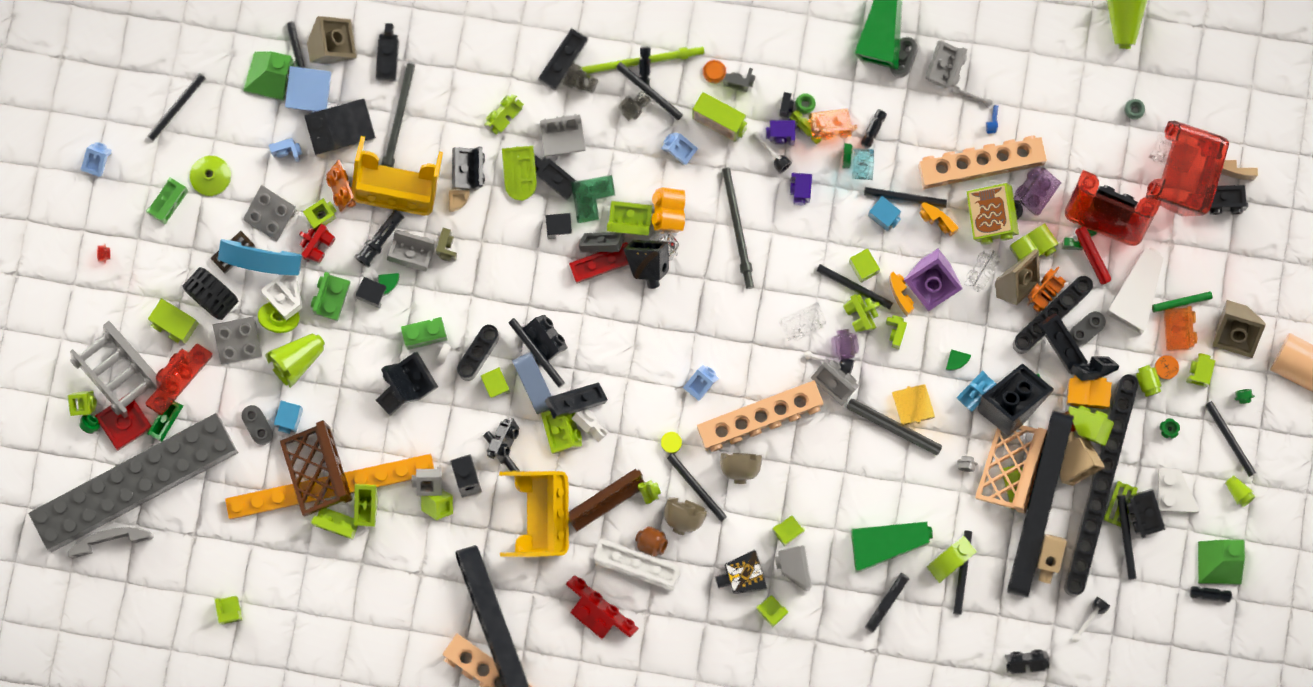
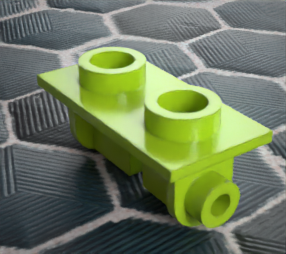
M517 95L505 96L501 100V106L498 110H493L486 117L487 122L484 125L492 126L491 131L494 134L502 133L510 122L505 118L506 115L514 119L522 111L524 104L519 99L515 101L518 97Z

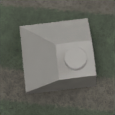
M805 545L778 551V556L775 557L776 568L781 569V574L801 589L810 591L811 581Z

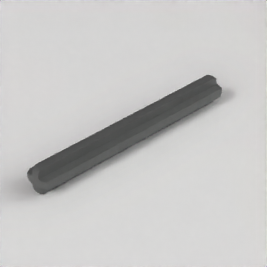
M853 398L849 400L846 407L848 410L934 455H939L942 449L941 444Z

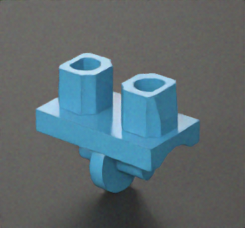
M982 371L957 396V399L972 412L979 405L982 395L997 383Z

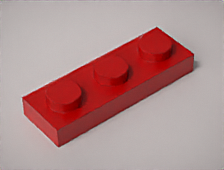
M628 242L622 244L619 252H598L569 263L576 284L629 265L624 252Z

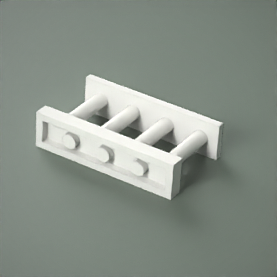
M601 538L593 556L594 564L670 591H674L681 572L680 566Z

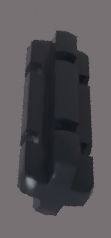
M643 46L640 47L639 78L650 86L651 58L649 56H651V48Z
M877 109L874 118L865 132L866 136L864 135L861 140L862 146L866 148L872 146L873 139L876 138L882 122H884L887 116L885 111Z
M1192 586L1190 588V597L1231 602L1232 592L1205 587L1200 589L1198 586Z

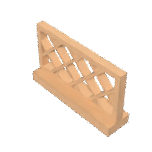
M1022 425L1017 429L1020 430L1019 432L1015 431L1014 435L1004 440L1001 436L1002 431L997 428L975 498L1017 510V512L1025 514L1047 429L1039 427L1036 429ZM1026 432L1034 434L1032 441L1025 445L1019 437ZM1018 438L1022 446L1010 452L1006 443ZM1004 445L1009 454L997 459L995 451ZM1024 450L1027 458L1022 463L1017 464L1013 456ZM1011 457L1016 466L1004 471L1000 463ZM998 464L1003 473L991 479L989 470ZM1019 470L1021 474L1020 480L1011 484L1007 475ZM1005 477L1009 486L998 491L994 482ZM990 484L993 485L997 492L989 497L982 495L983 489ZM1011 489L1015 494L1012 503L1004 501L1001 497L1003 493Z

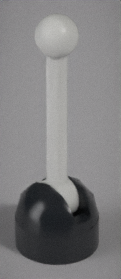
M759 131L753 132V137L758 139L775 158V169L779 173L786 171L792 162L784 155L778 156L764 141Z
M810 351L804 353L806 359L812 358L822 362L827 359L813 355ZM844 358L837 363L841 366V371L845 374H851L855 360Z
M1097 596L1092 603L1093 613L1079 632L1072 636V641L1075 643L1079 642L1080 636L1097 614H1105L1111 606Z

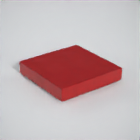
M135 400L125 407L128 412L126 418L121 414L117 415L110 406L95 415L117 451L148 432L152 427Z

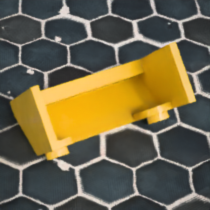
M361 136L354 163L351 190L354 197L353 200L357 203L386 209H395L423 216L430 215L434 207L443 152L439 151L436 165L431 163L423 164L420 167L419 173L379 165V158L376 154L364 151L365 137Z
M563 471L499 472V476H515L516 489L519 492L527 493V535H520L516 539L515 552H500V557L565 555L569 548V485L566 473Z

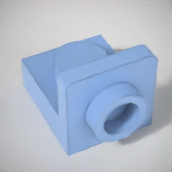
M681 133L669 134L664 139V145L661 148L664 152H669L683 165H687L698 150Z
M293 138L269 145L273 157H285L292 151L295 161H300L299 155H302L299 142L295 143Z
M98 142L88 146L81 171L101 177L107 157L111 154L112 150L108 149L105 144Z
M702 365L683 388L700 401L719 378L712 368Z

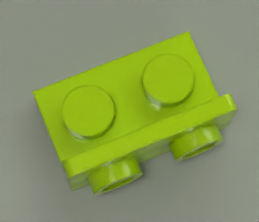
M550 411L541 413L552 454L582 446V434L577 427V423L572 420L576 413L553 419Z
M328 508L319 511L317 516H313L311 522L315 527L351 540L354 539L358 526H354L353 517Z

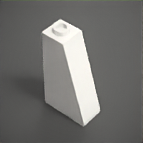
M1145 247L1106 312L1110 317L1141 335L1145 332L1148 325L1164 257L1161 256L1157 249Z

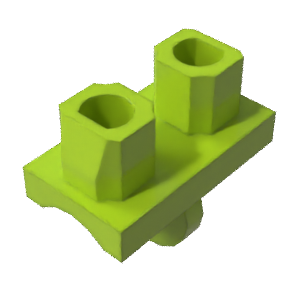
M861 294L852 295L850 297L851 300L844 304L843 307L848 315L858 312L860 319L852 322L855 331L862 332L876 329L877 327L873 319L879 316L876 311L880 307L879 302L873 304L870 297L865 299L864 302Z

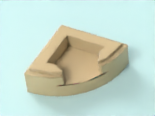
M449 190V212L458 211L465 206L470 196V190Z

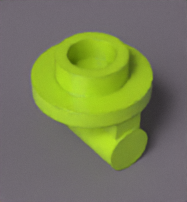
M652 480L638 485L646 504L659 499L658 495L661 494V490L657 482L653 483Z

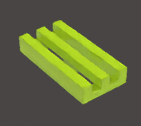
M1121 481L1116 483L1103 521L1121 527V523L1117 521L1119 517L1118 506L1113 519L1109 518L1120 487L1124 488L1122 495L1125 496L1128 490L1131 491L1130 495H1132L1138 489Z

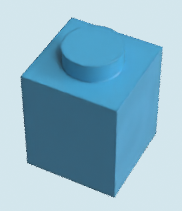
M881 196L869 211L868 216L888 231L890 227L894 229L901 221L899 217L901 210Z
M280 401L274 422L279 432L290 434L291 431L297 432L303 412L302 406Z

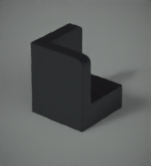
M570 213L546 215L548 239H556V235L572 233Z
M364 277L355 296L358 300L380 308L386 286Z

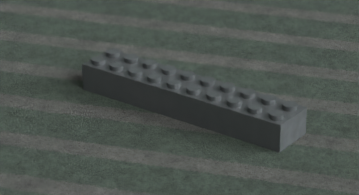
M215 413L34 509L28 514L46 549L54 552L239 452L220 416Z

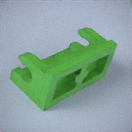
M169 177L152 205L147 208L146 213L166 225L189 192L188 189Z

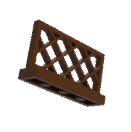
M324 420L317 422L315 427L280 440L300 510L304 517L340 502L348 503L353 501L331 428ZM316 433L317 440L314 446L307 444L306 441L309 435ZM292 442L299 443L295 454L288 451L287 444ZM303 446L312 449L307 459L299 456ZM316 451L323 454L320 464L311 461ZM297 459L305 462L301 472L295 471L293 468ZM309 464L318 467L313 478L305 475ZM322 470L329 473L326 483L317 480ZM303 477L311 480L306 491L299 487ZM315 483L323 486L319 496L310 493ZM329 488L334 490L336 498L327 501L323 497ZM308 496L317 499L313 507L306 509L305 502Z
M635 468L570 510L568 518L575 531H580L640 492L638 485L644 482L641 471Z

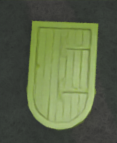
M534 145L502 148L506 192L515 200L523 201L529 199L534 194L537 184Z

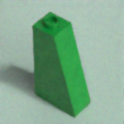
M903 0L873 1L855 50V55L859 60L898 69Z
M928 521L851 529L855 573L862 572L928 545L930 539H933L932 526H928Z

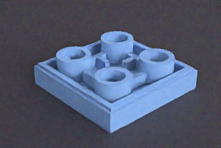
M290 66L285 108L309 111L326 109L331 71Z

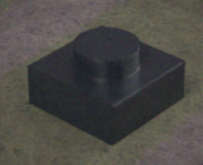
M783 93L779 112L780 117L787 118L788 112H793L795 100H791L792 93Z
M391 387L375 400L389 416L403 405L395 399Z

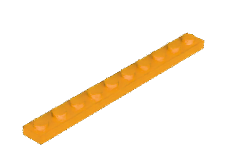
M427 454L344 473L350 492L355 493V484L376 485L378 488L412 480V475H416V469H434L432 455ZM329 476L321 477L317 480L326 483ZM311 480L300 482V489L306 491ZM315 483L310 493L319 496L323 486ZM293 484L225 498L230 520L299 505ZM328 488L323 499L336 497L334 490ZM308 496L305 503L314 502L317 499Z

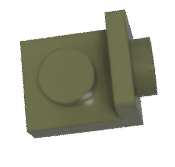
M443 227L436 248V254L439 255L440 259L451 262V259L457 260L458 257L456 252L447 250V248L451 249L454 236H451V229Z

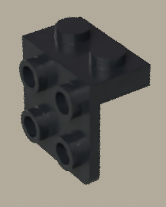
M418 352L412 353L398 364L387 365L381 368L383 378L392 388L395 399L402 404L419 401L438 388L437 383Z

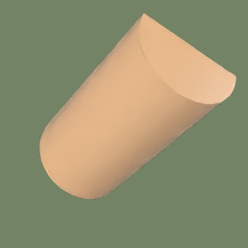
M1289 333L1270 370L1313 392V344Z

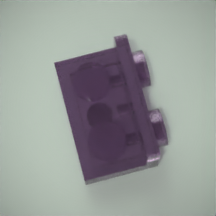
M1034 167L1028 172L1025 182L1015 191L1014 200L1021 203L1034 215L1039 216L1062 182L1046 168Z

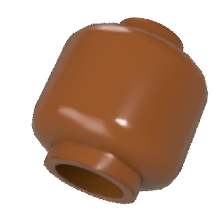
M647 526L643 531L639 530L635 538L638 550L651 557H657L659 554L662 555L668 545L665 533L651 526Z

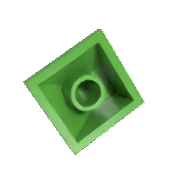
M254 51L243 90L284 101L290 66L294 65L292 56L273 51Z
M1245 540L1198 541V584L1241 585L1245 563Z

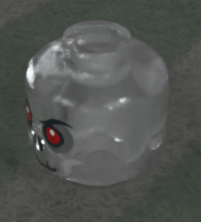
M659 230L650 237V241L668 242L669 261L677 257L680 244L670 231Z

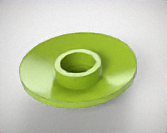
M209 155L198 159L190 170V182L193 188L205 196L221 194L226 190L231 181V171L228 164L217 156ZM208 171L213 172L211 177H206Z
M270 302L264 304L258 311V321L261 326L274 333L290 332L299 324V312L285 320Z

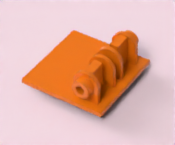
M337 160L326 174V181L333 191L335 205L342 212L347 205L348 208L356 206V203L353 200L352 187H349L351 183L348 181L349 178L346 170H343L340 160Z
M1059 266L1055 270L1050 269L1043 277L1042 285L1039 286L1037 284L1027 297L1029 299L1027 306L1031 303L1034 304L1032 308L1038 313L1043 311L1053 300L1044 290L1053 297H1056V293L1058 294L1065 286L1064 283L1066 281L1061 276L1055 277L1060 268Z

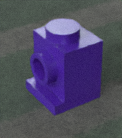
M770 120L769 127H766V139L774 141L775 144H786L787 141H790V145H795V120Z
M792 173L791 181H795V183L790 184V195H794L793 204L806 205V203H810L812 174Z

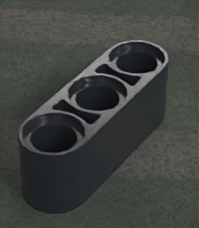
M487 324L480 329L459 362L457 371L462 380L471 381L477 376L498 343L499 333L494 325ZM487 331H493L495 337L487 340L484 338V334ZM477 348L484 350V354L479 358L473 356V351ZM464 366H471L473 371L469 375L462 374V368Z

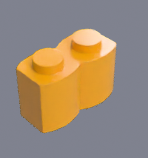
M664 187L655 190L652 196V203L655 208V212L652 215V224L655 231L678 233L684 230L685 190Z
M1074 375L1073 378L1068 380L1066 405L1109 409L1112 382H1107V378L1103 377L1081 381Z

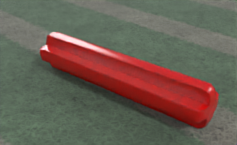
M1083 226L1076 229L1075 234L1100 284L1104 285L1110 282L1111 276L1087 228Z

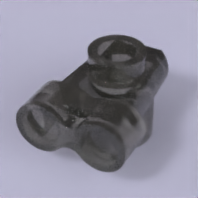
M572 62L563 80V85L571 89L576 87L578 90L593 93L599 80L581 69L582 66ZM586 78L588 79V86L585 85Z
M641 90L635 96V99L627 96L619 104L618 108L628 121L631 119L636 120L643 112L641 109L651 99Z

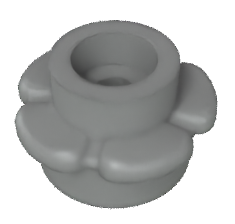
M962 456L957 461L959 464L958 469L965 472H974L975 466L978 465L977 462H974V457Z

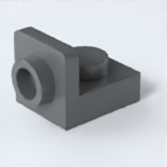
M749 67L746 78H743V75L739 73H726L724 86L748 92L749 86L753 87L756 75H753V68Z

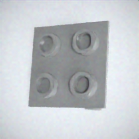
M581 114L562 115V117L556 116V118L540 120L545 157L586 151Z
M261 185L243 220L275 241H278L290 217H294L297 210H295L296 206Z
M254 317L212 324L221 364L262 356L256 330L257 324Z

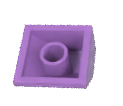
M939 248L922 258L904 278L906 284L928 311L963 289L950 262Z

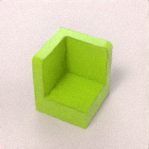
M865 249L849 259V263L861 283L880 272V268L869 249Z
M500 367L480 375L490 398L505 392L506 394L511 393Z
M442 489V495L421 496V510L435 520L453 514V495Z
M790 516L782 523L774 526L772 531L785 547L803 534L805 529L799 525L793 516Z
M770 595L756 607L757 611L772 628L789 613L773 595Z
M237 596L222 599L214 598L219 624L224 625L242 621Z

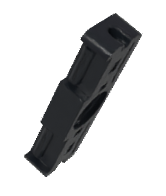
M902 572L900 573L864 628L874 633L910 578Z

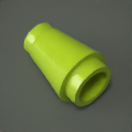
M1235 475L1225 482L1237 505L1240 504L1242 507H1245L1255 498L1254 491L1236 478Z

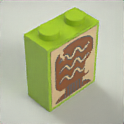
M703 91L692 109L693 120L734 142L737 141L738 137L742 138L747 130L746 114Z
M1003 183L966 191L973 240L981 242V245L993 243L995 239L1006 241L1013 239L1015 235H1019L1011 185Z

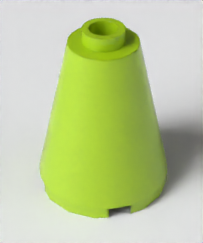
M1107 0L1114 44L1119 45V49H1131V45H1136L1148 0Z
M312 333L267 352L265 357L268 364L273 363L274 368L272 370L284 385H289L291 388L324 351L325 342L320 335Z

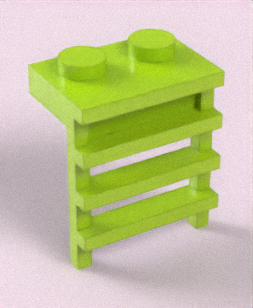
M611 201L607 231L648 236L650 234L653 205Z

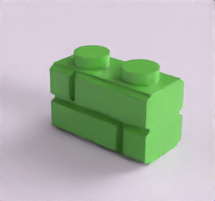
M442 317L434 318L432 321L426 320L401 326L407 350L448 340Z

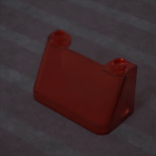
M1168 121L1164 132L1165 138L1172 141L1162 178L1155 179L1149 183L1145 199L1180 216H1203L1208 213L1212 206L1229 148V140L1221 135L1179 121Z
M1082 170L1065 207L1064 213L1067 220L1129 246L1140 244L1160 207L1161 201L1151 197H1144L1138 202L1136 208H1132L1096 193L1099 187V179L1093 173Z

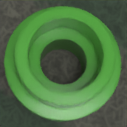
M804 93L797 97L795 106L800 113L809 114L815 109L816 101L812 95ZM807 101L809 106L803 107L802 102Z

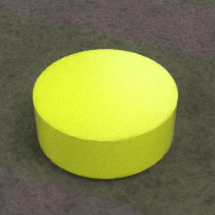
M668 432L661 439V447L667 453H676L682 446L681 437L675 432Z

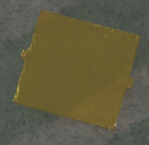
M925 384L915 387L907 386L906 389L892 392L901 426L912 423L920 424L921 421L935 418Z

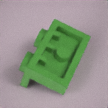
M325 272L324 276H320L317 284L319 291L317 296H313L310 306L313 308V313L338 321L351 282L332 276L328 272Z

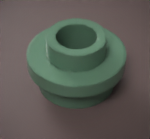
M1138 99L1129 100L1124 107L1126 116L1133 120L1140 119L1145 113L1144 103ZM1131 107H1137L1138 112L1133 113Z

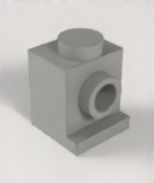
M437 467V469H416V475H412V488H416V496L442 495L441 467Z

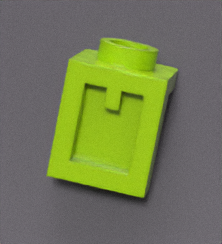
M892 315V318L887 317L886 324L896 327L897 330L892 329L889 341L893 342L892 348L899 350L907 322H904L902 317Z

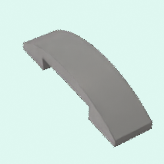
M129 527L108 529L84 538L67 553L68 557L76 558L93 554L91 545L127 536H129L131 542L137 543L153 539L154 534L143 529Z

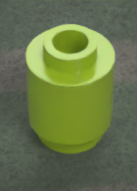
M1150 365L1139 368V373L1135 375L1141 392L1145 394V397L1162 392L1160 389L1162 385L1156 368H1151Z

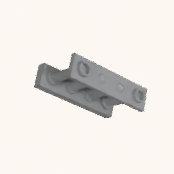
M109 320L103 324V336L78 355L74 349L70 350V362L76 369L81 368L111 402V409L117 415L121 414L126 418L128 416L127 409L125 408L147 389L154 388L156 392L160 391L164 384L162 379ZM108 342H113L118 347L116 352L95 369L91 370L84 361ZM126 357L131 362L129 364L130 367L105 386L98 376L119 359ZM140 372L144 377V382L119 401L112 391L133 374Z

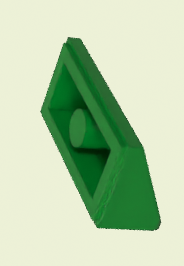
M168 398L147 434L162 442L182 410L183 405Z

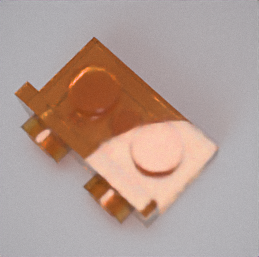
M848 108L813 112L808 115L813 139L821 138L824 141L834 138L833 136L847 138L852 136V132L858 129L857 124L852 125Z
M1192 306L1164 310L1166 351L1192 350L1195 344H1197V332L1193 331V324L1196 323V313L1192 311Z

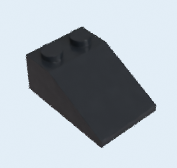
M365 98L304 115L315 155L357 144L360 142L361 136L365 137V141L376 138Z
M1022 363L982 395L977 411L1009 437L1027 421L1053 392L1054 388Z

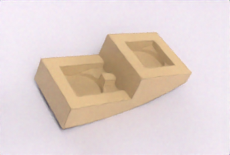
M1216 160L1212 165L1215 171L1232 178L1255 180L1258 177V168H1237V160Z

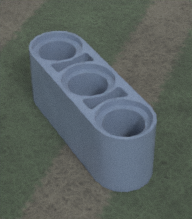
M529 352L512 360L536 414L538 415L548 410L545 400L552 395L532 353Z

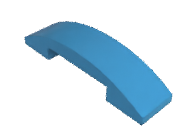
M220 240L218 260L263 273L279 275L300 274L301 254L286 251L277 253L242 246L240 242Z

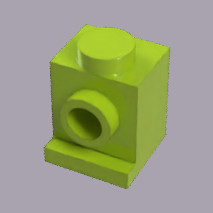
M324 198L303 211L315 232L321 224L327 225L335 220L336 216L334 213L337 212L331 201L327 203ZM320 213H326L325 217L319 218Z
M1199 353L1197 359L1191 362L1189 373H1192V375L1187 378L1186 382L1207 387L1210 384L1216 360L1210 359L1211 356Z
M94 390L68 395L70 416L89 415L96 411L97 399L94 396ZM76 399L78 400V408H79V409H77V406H76Z

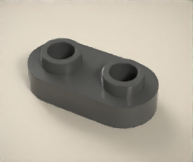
M903 37L900 39L898 68L900 66H904L902 70L889 68L895 77L902 78L907 76L912 68L918 52V45L913 38ZM911 47L910 51L905 52L906 48Z
M1094 311L1090 312L1072 327L1069 333L1078 347L1084 346L1105 327L1106 319L1102 313ZM1093 318L1099 320L1098 325L1092 323ZM1082 332L1083 338H1078L1076 333Z
M255 405L245 407L241 417L252 439L259 445L268 444L273 438V431L263 412ZM250 412H255L253 419L248 418ZM260 430L265 431V435L263 437L258 436V432Z

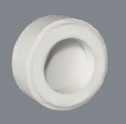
M444 342L436 362L445 363L451 345Z

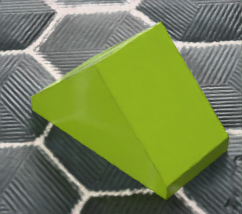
M355 484L354 526L375 527L378 505L376 485Z

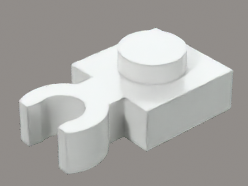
M590 410L579 411L572 417L573 421L586 433L590 432L598 442L608 434L604 427L597 424L599 421Z

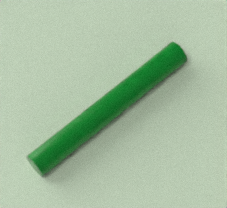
M1211 291L1153 304L1152 311L1155 313L1211 300L1213 295Z

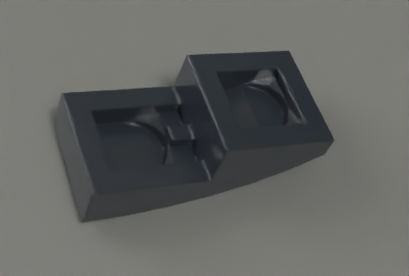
M1091 356L1089 364H1072L1070 372L1081 381L1093 380L1117 371L1120 365L1109 356Z

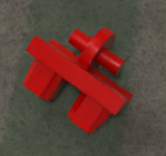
M323 224L320 225L316 233L312 228L308 230L307 234L301 231L299 236L303 240L299 245L305 248L301 255L308 262L311 260L320 264L325 253L318 249L319 245L322 242L326 246L331 247L336 238Z

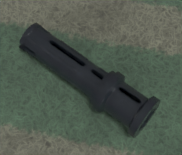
M394 209L371 240H367L361 252L354 256L355 259L369 268L374 257L381 253L382 245L405 217ZM392 222V225L390 226V228H389V229L386 231V233L382 236L383 232L387 229V227H388V226L390 225V223Z

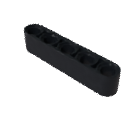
M1080 276L1017 334L1013 340V349L1017 353L1024 354L1034 347L1045 335L1043 332L1035 333L1033 325L1040 324L1049 317V310L1057 312L1062 320L1093 289L1091 278ZM1079 282H1084L1087 285L1088 289L1086 291L1079 290L1077 284ZM1069 296L1073 300V304H1064L1063 297ZM1023 338L1027 340L1028 347H1020L1017 342L1018 339Z

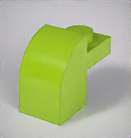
M963 536L934 559L926 568L941 583L975 555L977 551Z

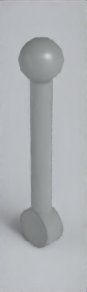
M958 86L952 88L954 95H964L985 103L987 107L993 105L991 99L986 100L960 90Z

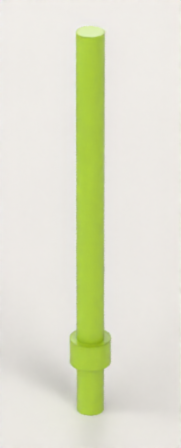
M704 46L690 49L683 47L679 48L678 51L654 54L649 56V58H651L650 63L674 59L687 60L692 56L704 55L705 51ZM641 57L583 66V75L615 70L619 62H622L626 67L639 66V59Z

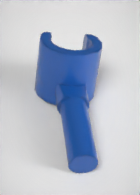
M998 105L993 106L992 121L986 122L987 134L997 132Z

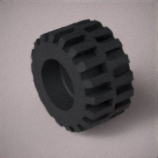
M199 267L183 285L184 291L218 320H223L239 302L237 296L227 286L202 267Z

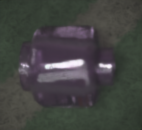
M849 329L836 331L837 335L831 337L833 355L839 357V360L855 358V354L859 352L857 334L849 333Z

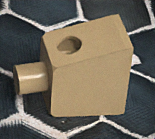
M1070 432L1060 478L1063 484L1074 486L1102 470L1105 466L1089 440L1076 438L1074 432Z
M1044 534L1036 565L1037 568L1041 569L1038 581L1051 584L1053 572L1059 573L1067 543L1066 539ZM1048 557H1053L1052 564H1046Z

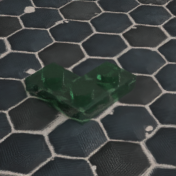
M612 175L571 182L577 223L599 220L596 199L615 196Z

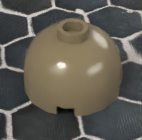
M721 453V470L727 478L734 480V484H746L747 480L758 476L762 465V455L733 453L731 455Z
M676 497L668 498L664 509V517L667 524L673 528L674 533L685 535V532L692 533L703 525L707 515L704 507L685 500L684 503L678 502L679 498Z

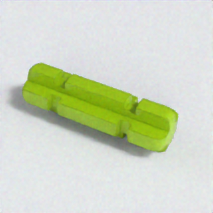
M795 110L789 116V119L795 120L797 127L808 137L811 136V140L815 144H819L824 139V135L820 131L817 132V128L806 117L803 118L802 113Z

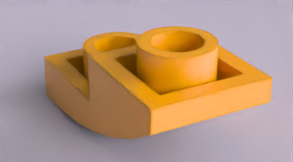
M925 202L920 205L919 214L925 222L929 221L932 225L939 221L938 226L944 234L948 233L950 237L957 233L958 226L945 213Z
M893 271L889 276L890 287L897 304L903 313L908 316L914 310V302L907 294L905 296L902 294L907 288L903 276L900 274L896 275Z

